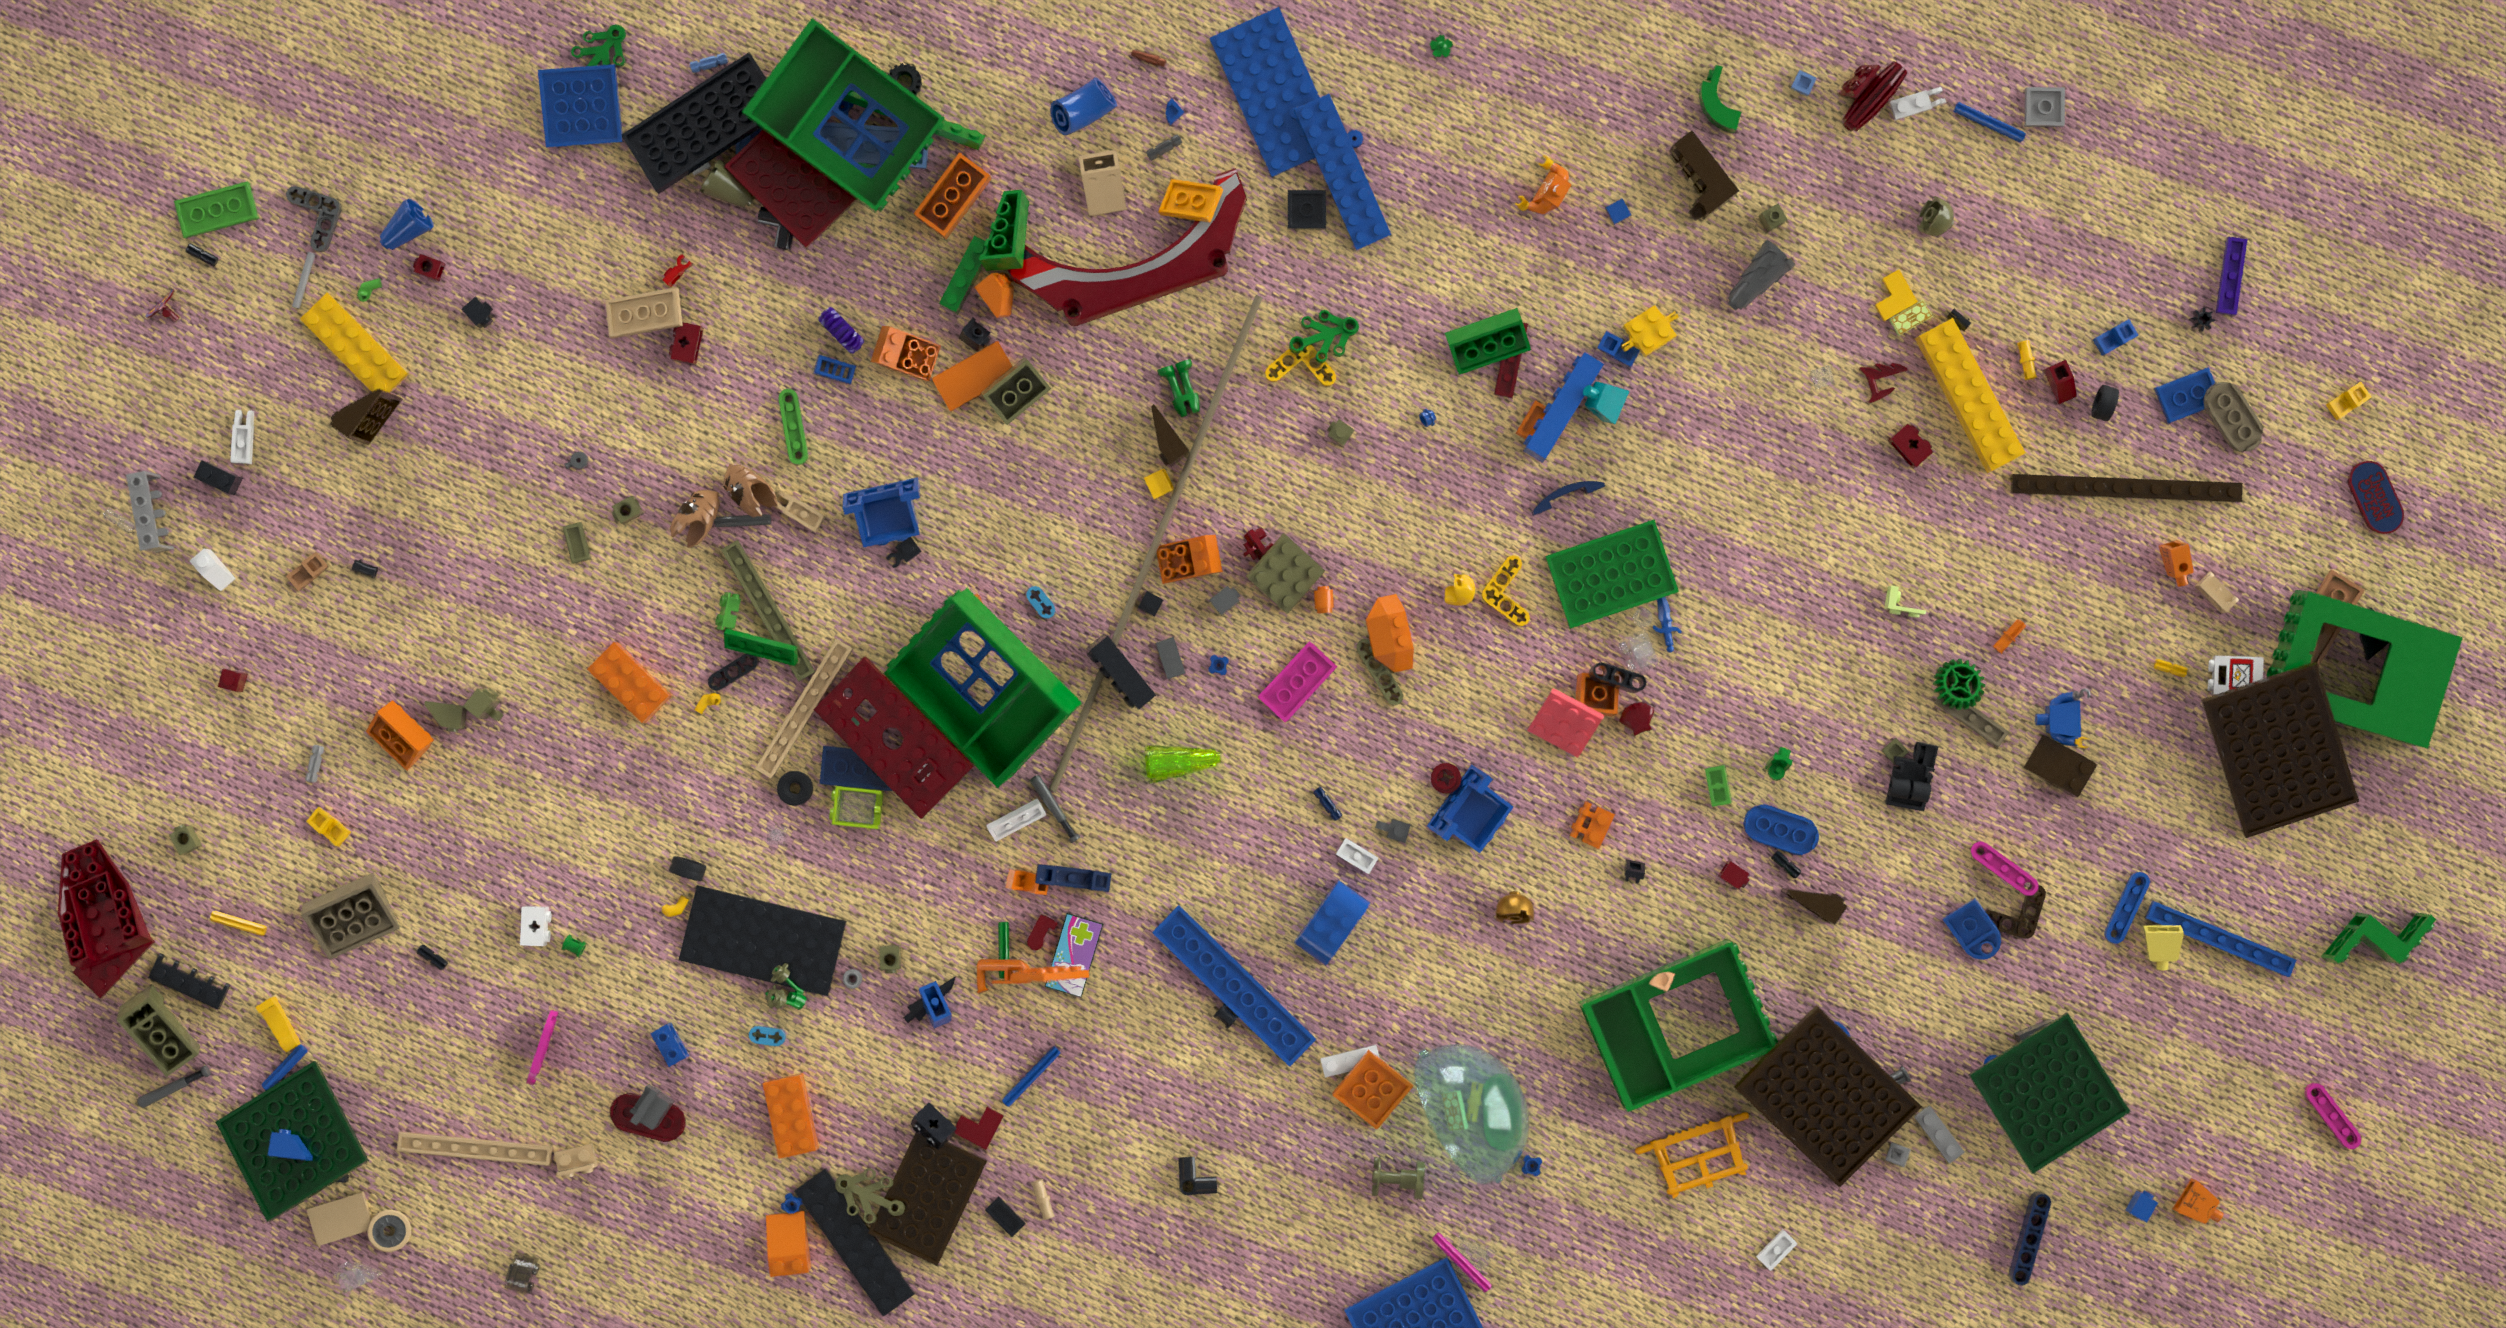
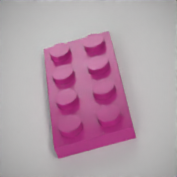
M1309 641L1260 693L1258 698L1286 723L1331 675L1337 666Z

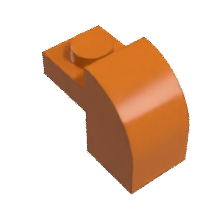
M1009 869L1005 888L1047 895L1049 885L1035 883L1036 873Z

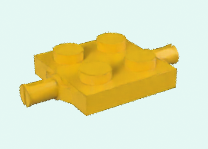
M1656 305L1652 306L1623 325L1629 336V341L1622 344L1621 348L1626 352L1634 346L1640 350L1644 357H1647L1676 338L1677 334L1672 329L1670 323L1679 318L1678 314L1673 311L1665 317Z

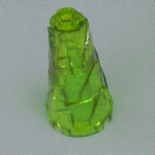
M1160 745L1145 746V751H1148V755H1145L1147 778H1150L1149 784L1217 767V763H1221L1220 752H1216V749Z

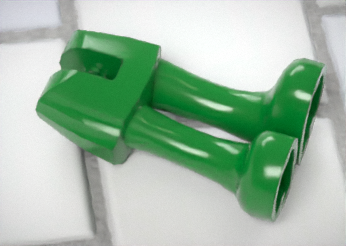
M1191 359L1175 364L1185 395L1180 390L1173 365L1157 370L1158 375L1165 377L1174 396L1172 404L1181 418L1188 416L1184 401H1189L1193 414L1200 412L1198 393H1194L1188 375L1189 369L1192 367Z

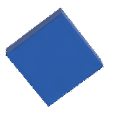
M1623 198L1605 208L1614 225L1631 216Z

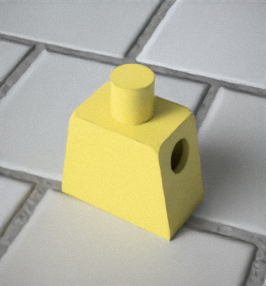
M2143 925L2149 960L2156 961L2157 970H2168V961H2178L2184 936L2181 925Z

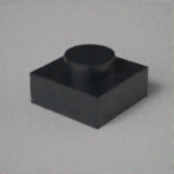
M1146 591L1138 608L1155 617L1164 600Z

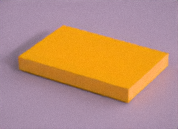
M1171 179L1158 212L1163 216L1210 223L1223 188L1216 185Z

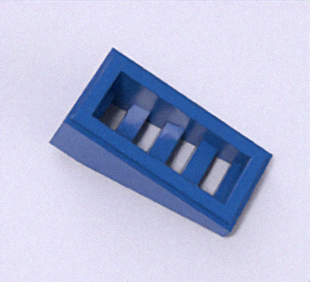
M818 355L813 374L851 385L856 366ZM823 361L826 362L824 372L820 371ZM830 363L834 364L831 374L828 373ZM841 366L839 376H836L837 367ZM845 367L849 368L847 377L843 378Z

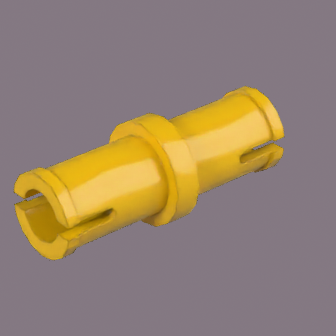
M2030 341L2018 342L2017 345L2021 358L2019 362L2022 364L2025 380L2037 378L2034 366L2035 357H2032Z

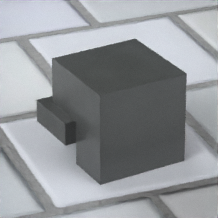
M648 1084L635 1106L629 1111L634 1114L630 1122L636 1126L642 1123L651 1130H654L660 1125L675 1101L662 1093L658 1088Z

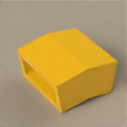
M1165 468L1144 477L1154 500L1175 489Z

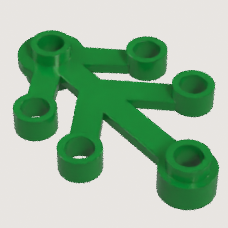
M618 24L610 26L605 32L593 33L586 31L583 34V39L586 43L592 44L595 40H606L602 46L587 48L575 46L572 48L571 54L576 59L595 55L587 66H597L601 60L603 65H611L609 50L614 45L615 56L613 57V62L616 66L622 67L626 63L622 50V42L626 38V31ZM614 31H619L617 37L613 36ZM591 34L592 39L586 40L587 35ZM577 49L581 51L579 55L574 54ZM621 57L623 59L622 62L617 63V58Z
M1322 310L1319 313V321L1322 323L1329 321L1338 327L1330 328L1312 320L1309 316L1302 318L1301 326L1304 329L1312 328L1321 333L1304 339L1295 336L1290 340L1289 348L1294 353H1300L1304 347L1324 340L1320 351L1315 356L1318 363L1326 361L1327 352L1334 336L1342 334L1339 343L1333 349V354L1336 357H1341L1345 352L1344 347L1349 336L1355 335L1359 330V323L1356 319L1352 317L1341 319L1330 314L1327 310ZM1326 314L1328 318L1323 319L1321 315ZM1304 320H1308L1310 325H1305ZM1350 324L1353 329L1348 330L1346 325ZM1293 344H1299L1300 348H1294ZM1336 348H1340L1342 353H1337ZM1318 355H1324L1325 359H1319Z

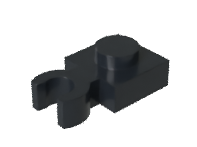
M908 537L895 547L898 552L896 554H889L886 559L889 560L895 557L896 563L892 567L897 568L902 559L908 563L922 551L912 537Z

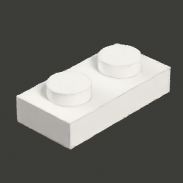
M1347 838L1344 839L1336 855L1367 874L1370 873L1378 860L1377 856Z
M1782 1229L1756 1257L1772 1271L1798 1243Z

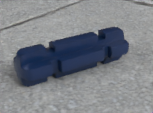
M1318 787L1314 790L1313 794L1317 799H1320L1319 802L1328 813L1330 812L1334 821L1340 819L1342 813L1339 809H1336L1329 796L1325 795L1323 788Z

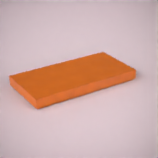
M996 341L931 379L948 409L952 412L982 395L981 392L1013 366L999 341Z

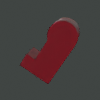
M1041 914L1028 937V947L1031 950L1041 949L1044 946V938L1049 928L1055 930L1059 922Z

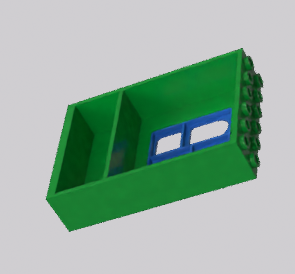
M814 18L810 19L742 111L745 117L874 213L877 211L882 212L888 204V201H886L889 195L893 197L900 187L897 185L900 180L905 181L911 172L909 167L912 164L916 166L922 157L920 152L923 148L927 150L934 141L932 139L934 133L938 135L945 126V123H943L945 118ZM851 90L868 101V106L857 120H852L838 108L839 104ZM875 109L883 112L898 125L899 135L895 141L884 143L864 129V123ZM831 116L837 117L857 133L856 139L845 152L839 150L820 135V130ZM863 141L870 142L880 152V161L873 168H864L852 158Z
M966 588L963 591L957 590L943 602L944 605L941 609L938 608L931 615L933 618L930 621H926L920 627L921 631L914 634L909 640L910 643L907 646L905 645L897 653L898 656L886 665L888 669L883 674L999 788L1027 762L1082 702ZM965 631L976 633L985 642V646L975 657H971L960 644V636ZM990 651H994L1014 672L1003 686H1000L980 666V662ZM945 652H955L972 668L973 673L963 684H959L943 668L941 658ZM978 678L983 679L995 692L994 696L984 706H981L968 693V689Z

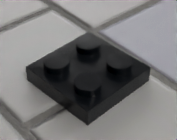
M1288 190V229H1326V190Z

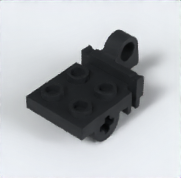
M1917 741L1914 746L1913 759L1894 756L1893 762L1899 765V767L1893 766L1885 802L1886 805L1919 811L1925 810L1926 803H1928L1930 798V783L1933 778L1932 773H1929V771H1935L1934 765L1939 746Z

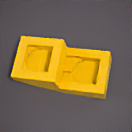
M2358 382L2328 402L2326 406L2335 420H2338L2370 399L2371 395L2362 382Z
M317 807L306 821L318 833L323 834L338 847L341 846L351 833L349 829L321 807Z

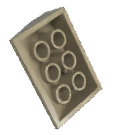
M374 873L302 905L301 916L329 960L400 929L385 892Z

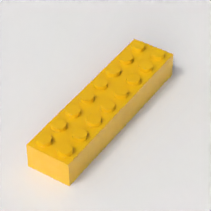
M1951 318L1916 337L1915 340L1986 472L1989 473L2025 454L2026 452L1954 319Z

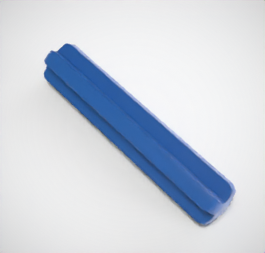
M301 1044L297 1046L262 1083V1087L268 1090L279 1083L308 1052L306 1047Z

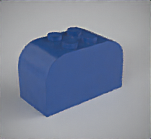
M1338 879L1294 940V944L1326 966L1361 919L1370 902Z

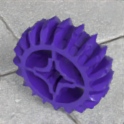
M828 307L818 317L819 322L849 353L854 354L864 344V339L833 308Z

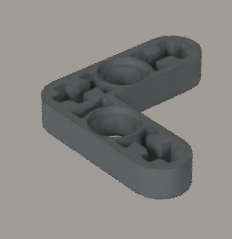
M298 186L290 187L286 192L288 201L320 212L310 244L314 250L325 252L330 246L341 213V203L332 197ZM298 190V194L305 196L304 200L301 198H295L294 200V197L291 195ZM313 196H317L319 199V203L316 206H311L309 203L310 198ZM323 202L330 205L334 202L336 209H332L330 212L328 207L323 206ZM325 220L331 222V227L328 230H323L321 227L322 222ZM319 231L324 234H328L327 237H325L324 235L322 237V235L318 234ZM322 237L324 245L318 248L316 241H320Z

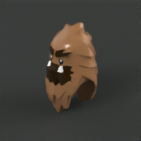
M729 464L724 475L723 487L731 494V499L751 517L762 516L759 503L768 508L778 505L774 490L761 476L744 466Z
M712 490L693 492L690 499L681 505L678 513L672 520L670 526L671 537L678 533L680 534L690 524L686 542H688L687 548H692L694 545L702 542L712 528L714 519L717 517L720 506L719 492Z

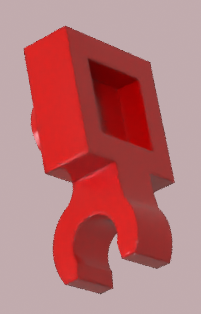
M683 254L678 256L677 266L669 268L664 273L662 280L670 287L678 281L685 270L692 266L690 261L685 265L682 264V260L685 258Z

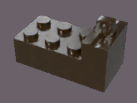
M1692 130L1673 144L1669 150L1671 160L1675 164L1679 163L1683 168L1681 170L1683 175L1694 182L1693 187L1697 193L1703 194L1694 202L1693 208L1688 212L1694 221L1700 218L1705 220L1739 192V189Z

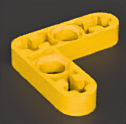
M1295 343L1293 347L1298 349L1299 344ZM1312 345L1306 348V353L1302 351L1298 354L1299 360L1290 352L1289 348L1271 363L1265 371L1267 380L1277 382L1302 361L1323 386L1333 385L1336 381V374L1326 361L1321 363L1318 368L1310 366V360L1315 358L1317 354ZM1285 356H1291L1294 359V363L1291 366L1283 364ZM1280 362L1281 367L1286 371L1282 372V369L1279 370L1277 378L1274 376L1269 377V370H1276L1279 367L1276 363ZM1324 365L1326 366L1324 372L1327 375L1330 373L1332 374L1331 382H1329L1328 380L1324 382V375L1322 373L1317 375L1316 373L1320 371Z
M1512 555L1503 562L1483 589L1481 596L1488 605L1517 626H1524L1530 620L1529 613L1503 593L1522 567L1521 559L1516 555ZM1516 559L1518 568H1512L1510 573H1513V575L1510 576L1502 568L1505 567L1507 570L1510 566L1508 561ZM1499 574H1504L1507 577V582L1504 585H1500L1496 581V577ZM1494 590L1493 595L1498 598L1499 595L1503 597L1498 601L1497 606L1493 604L1495 602L1493 598L1489 600L1486 598V591ZM1502 601H1508L1511 604L1509 611L1504 612L1501 610L1500 604ZM1515 606L1518 608L1515 612L1525 614V622H1517L1518 617L1514 614L1512 618L1509 616Z

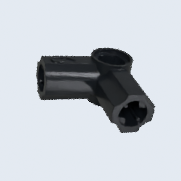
M761 207L758 214V223L778 227L774 247L791 250L794 236L764 207Z
M1178 1157L1179 1189L1182 1194L1190 1196L1217 1193L1216 1176L1196 1177L1195 1157ZM1190 1181L1193 1183L1191 1191L1183 1190L1184 1182Z

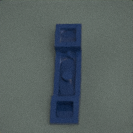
M1583 481L1559 488L1545 497L1532 511V515L1535 516L1552 508L1551 500L1581 488L1584 489L1585 494H1589L1604 488L1605 483Z
M1037 864L1035 883L1109 892L1112 873Z

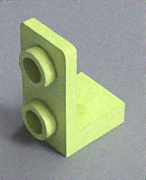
M1888 586L1884 609L1889 610L1890 614L1901 615V612H1906L1909 617L1920 618V615L1926 614V610L1896 606V603L1900 601L1901 592L1898 591V586Z

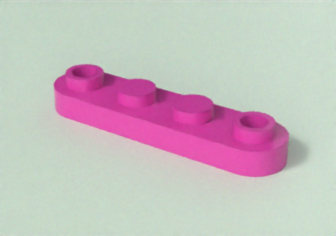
M1981 841L1972 845L1970 850L1971 856L2013 888L2026 896L2037 892L2039 887L2037 880L1990 845ZM1978 848L1984 850L1982 855L1977 854ZM2025 883L2031 884L2030 890L2025 889Z
M2318 1083L2308 1084L2304 1091L2305 1097L2344 1147L2348 1149L2357 1148L2361 1144V1135L2330 1094ZM2313 1089L2317 1090V1094L2315 1096H2312L2311 1094ZM2349 1135L2352 1136V1140L2350 1142L2347 1141V1137Z

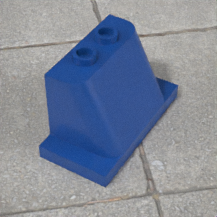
M916 477L843 494L844 515L854 513L863 548L877 544L882 546L895 540L904 541L908 537L920 535L913 499L920 498L919 479Z
M1471 764L1461 778V784L1458 789L1450 793L1426 827L1446 841L1454 834L1478 853H1481L1487 843L1493 839L1498 828L1504 824L1506 817L1514 807L1488 788L1493 778Z

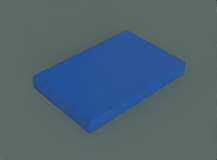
M2209 367L2154 388L2168 424L2205 410V393L2210 386L2215 384Z

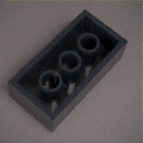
M1101 635L1086 648L1089 651L1087 656L1093 663H1098L1101 666L1099 671L1105 678H1111L1113 681L1111 683L1112 687L1119 694L1123 693L1125 695L1123 700L1129 707H1135L1139 710L1156 696L1108 635Z

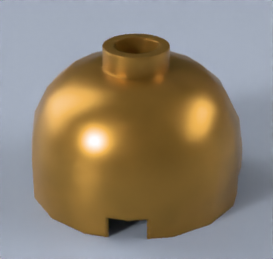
M1509 892V895L1502 897L1496 905V920L1503 923V920L1512 921L1510 924L1530 923V918L1534 920L1533 904L1529 898L1521 895L1520 892Z

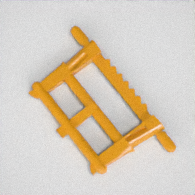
M1743 1112L1733 1117L1728 1115L1717 1122L1709 1121L1708 1124L1702 1123V1126L1696 1125L1695 1129L1689 1128L1688 1131L1682 1130L1681 1133L1668 1134V1137L1665 1139L1652 1140L1650 1144L1637 1147L1635 1153L1640 1155L1652 1149L1654 1150L1660 1164L1658 1168L1662 1171L1669 1187L1667 1194L1672 1195L1673 1199L1679 1195V1192L1705 1184L1706 1189L1714 1187L1713 1181L1737 1173L1747 1175L1745 1171L1748 1169V1165L1743 1163L1739 1146L1740 1141L1736 1139L1733 1123L1747 1120L1749 1113ZM1721 1128L1723 1129L1728 1145L1670 1164L1665 1149L1666 1146ZM1731 1153L1735 1166L1709 1174L1705 1160ZM1699 1163L1702 1177L1677 1185L1673 1171Z

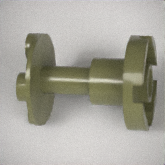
M1374 1157V1169L1377 1170H1374L1372 1173V1183H1376V1185L1372 1184V1196H1378L1379 1183L1399 1184L1400 1189L1414 1190V1200H1422L1425 1162L1417 1161L1415 1170L1401 1169L1400 1173L1380 1171L1381 1158Z

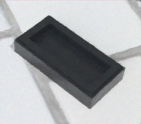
M1000 1196L985 1209L1011 1237L1026 1224Z

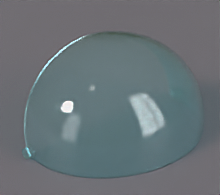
M1450 1044L1437 1047L1431 1051L1421 1050L1418 1052L1420 1056L1415 1064V1081L1422 1106L1438 1139L1454 1162L1474 1181L1481 1184H1489L1493 1181H1496V1183L1503 1180L1502 1176L1521 1157L1529 1134L1528 1106L1519 1083L1503 1063L1479 1048L1462 1044Z

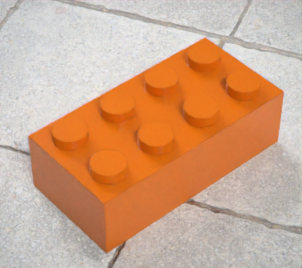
M959 152L913 214L917 219L947 240L992 178L987 172Z
M613 642L587 669L641 723H647L672 697L618 642Z
M799 1073L763 1082L778 1159L817 1151L819 1144L804 1074Z

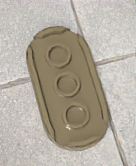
M2218 382L2210 386L2204 396V407L2226 443L2235 451L2254 450L2261 443L2263 426L2239 388L2228 382Z

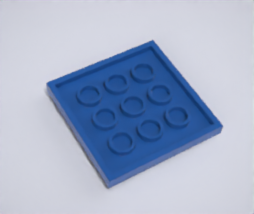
M616 64L538 70L546 147L623 142Z

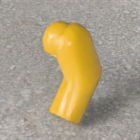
M717 693L704 694L694 710L703 714L707 706L719 705L721 703L720 695Z

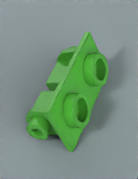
M725 592L721 596L719 603L721 612L717 615L715 624L718 625V630H723L724 627V631L726 629H735L737 616L731 615V611L738 612L741 601L739 599L740 595L732 593V597H730L731 593Z

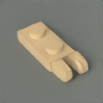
M779 490L777 494L783 499H787L789 503L785 508L781 503L777 502L778 505L775 507L816 533L826 516L795 497H790Z

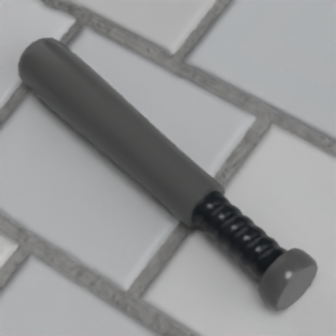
M1039 775L1031 778L1032 786L1057 822L1063 826V829H1065L1070 837V843L1079 839L1080 835L1076 834L1069 822H1067V817Z
M205 1065L201 1067V1070L192 1075L184 1076L139 1097L137 1103L141 1108H145L188 1086L193 1081L202 1077H209L211 1072Z

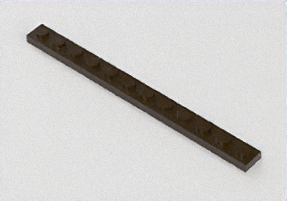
M2011 474V494L2242 502L2243 483Z

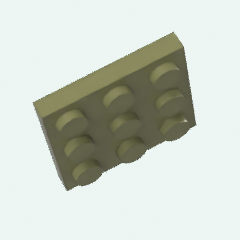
M1283 533L1246 577L1288 614L1325 570Z

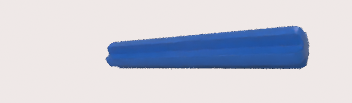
M1958 102L1954 108L1955 113L2017 142H2022L2025 138V132L1961 102Z
M1053 1046L1002 1099V1102L1010 1107L1060 1055L1059 1049Z

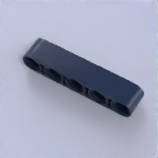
M2039 1191L2034 1192L2030 1196L2009 1269V1278L2019 1286L2026 1285L2030 1280L2051 1207L2050 1197ZM2041 1196L2044 1197V1203L2037 1206V1199ZM2038 1215L2039 1221L2036 1224H2032V1217ZM2033 1234V1241L2027 1243V1235ZM2027 1252L2028 1259L2021 1261V1255ZM2022 1271L2023 1277L2020 1280H2016V1273Z

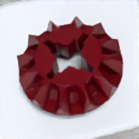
M1450 763L1439 764L1431 773L1432 786L1440 793L1450 794L1454 792L1461 784L1459 769ZM1444 771L1448 776H1454L1449 780V786H1447L1445 781H1438L1444 777Z

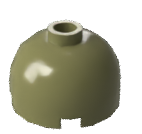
M1934 196L1933 201L1928 200L1922 207L1919 217L1923 216L1921 224H1917V228L1920 232L1927 235L1939 236L1953 226L1954 211L1947 201Z

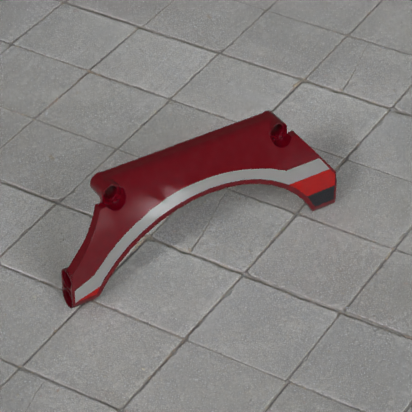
M1234 168L1219 173L1215 177L1213 185L1221 186L1223 192L1211 222L1195 221L1178 240L1152 257L1123 267L1086 269L1052 261L1025 245L1023 268L1008 269L1010 278L1042 299L1057 312L1063 310L1067 322L1075 327L1223 277L1228 272L1225 254L1231 251L1236 229L1247 201L1237 169ZM1218 263L1223 264L1221 267H1215ZM1072 313H1078L1077 316L1070 317Z

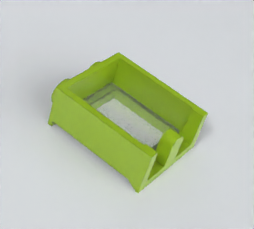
M836 786V789L832 790L831 801H834V808L830 809L829 820H832V825L880 829L884 791Z

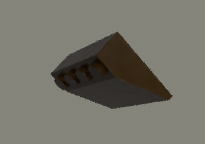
M377 389L334 412L329 425L348 439L370 445L402 401V398L382 389Z

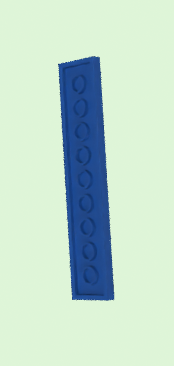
M1180 905L1152 932L1289 1067L1316 1041V1038Z

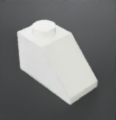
M203 549L190 560L197 571L220 591L236 579L210 549Z

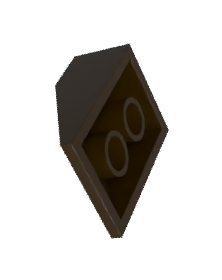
M1153 404L1151 409L1160 450L1159 457L1166 466L1169 464L1173 467L1189 455L1190 452Z
M2042 735L2023 768L2071 797L2078 798L2098 764Z
M1782 888L1781 890L1785 895L1832 925H1836L1848 907L1844 904L1845 900L1837 894L1831 893L1829 895Z

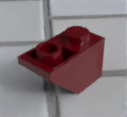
M2067 360L2043 370L2058 404L2077 397L2074 376Z

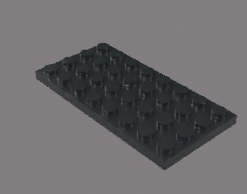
M750 52L622 134L624 141L658 194L760 129L758 125L745 117L742 112L767 79Z
M697 885L679 961L791 987L786 981L782 983L771 981L774 968L787 963V969L790 971L788 978L798 988L829 996L847 921Z

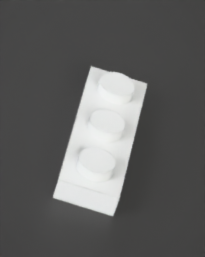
M1037 798L986 826L994 840L998 841L1047 814Z
M1377 1045L1320 1058L1325 1078L1350 1072L1368 1049L1379 1057Z

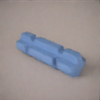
M721 53L717 57L711 56L700 59L699 62L693 61L690 63L691 71L696 73L700 72V69L707 70L717 67L718 64H727V56L725 53Z

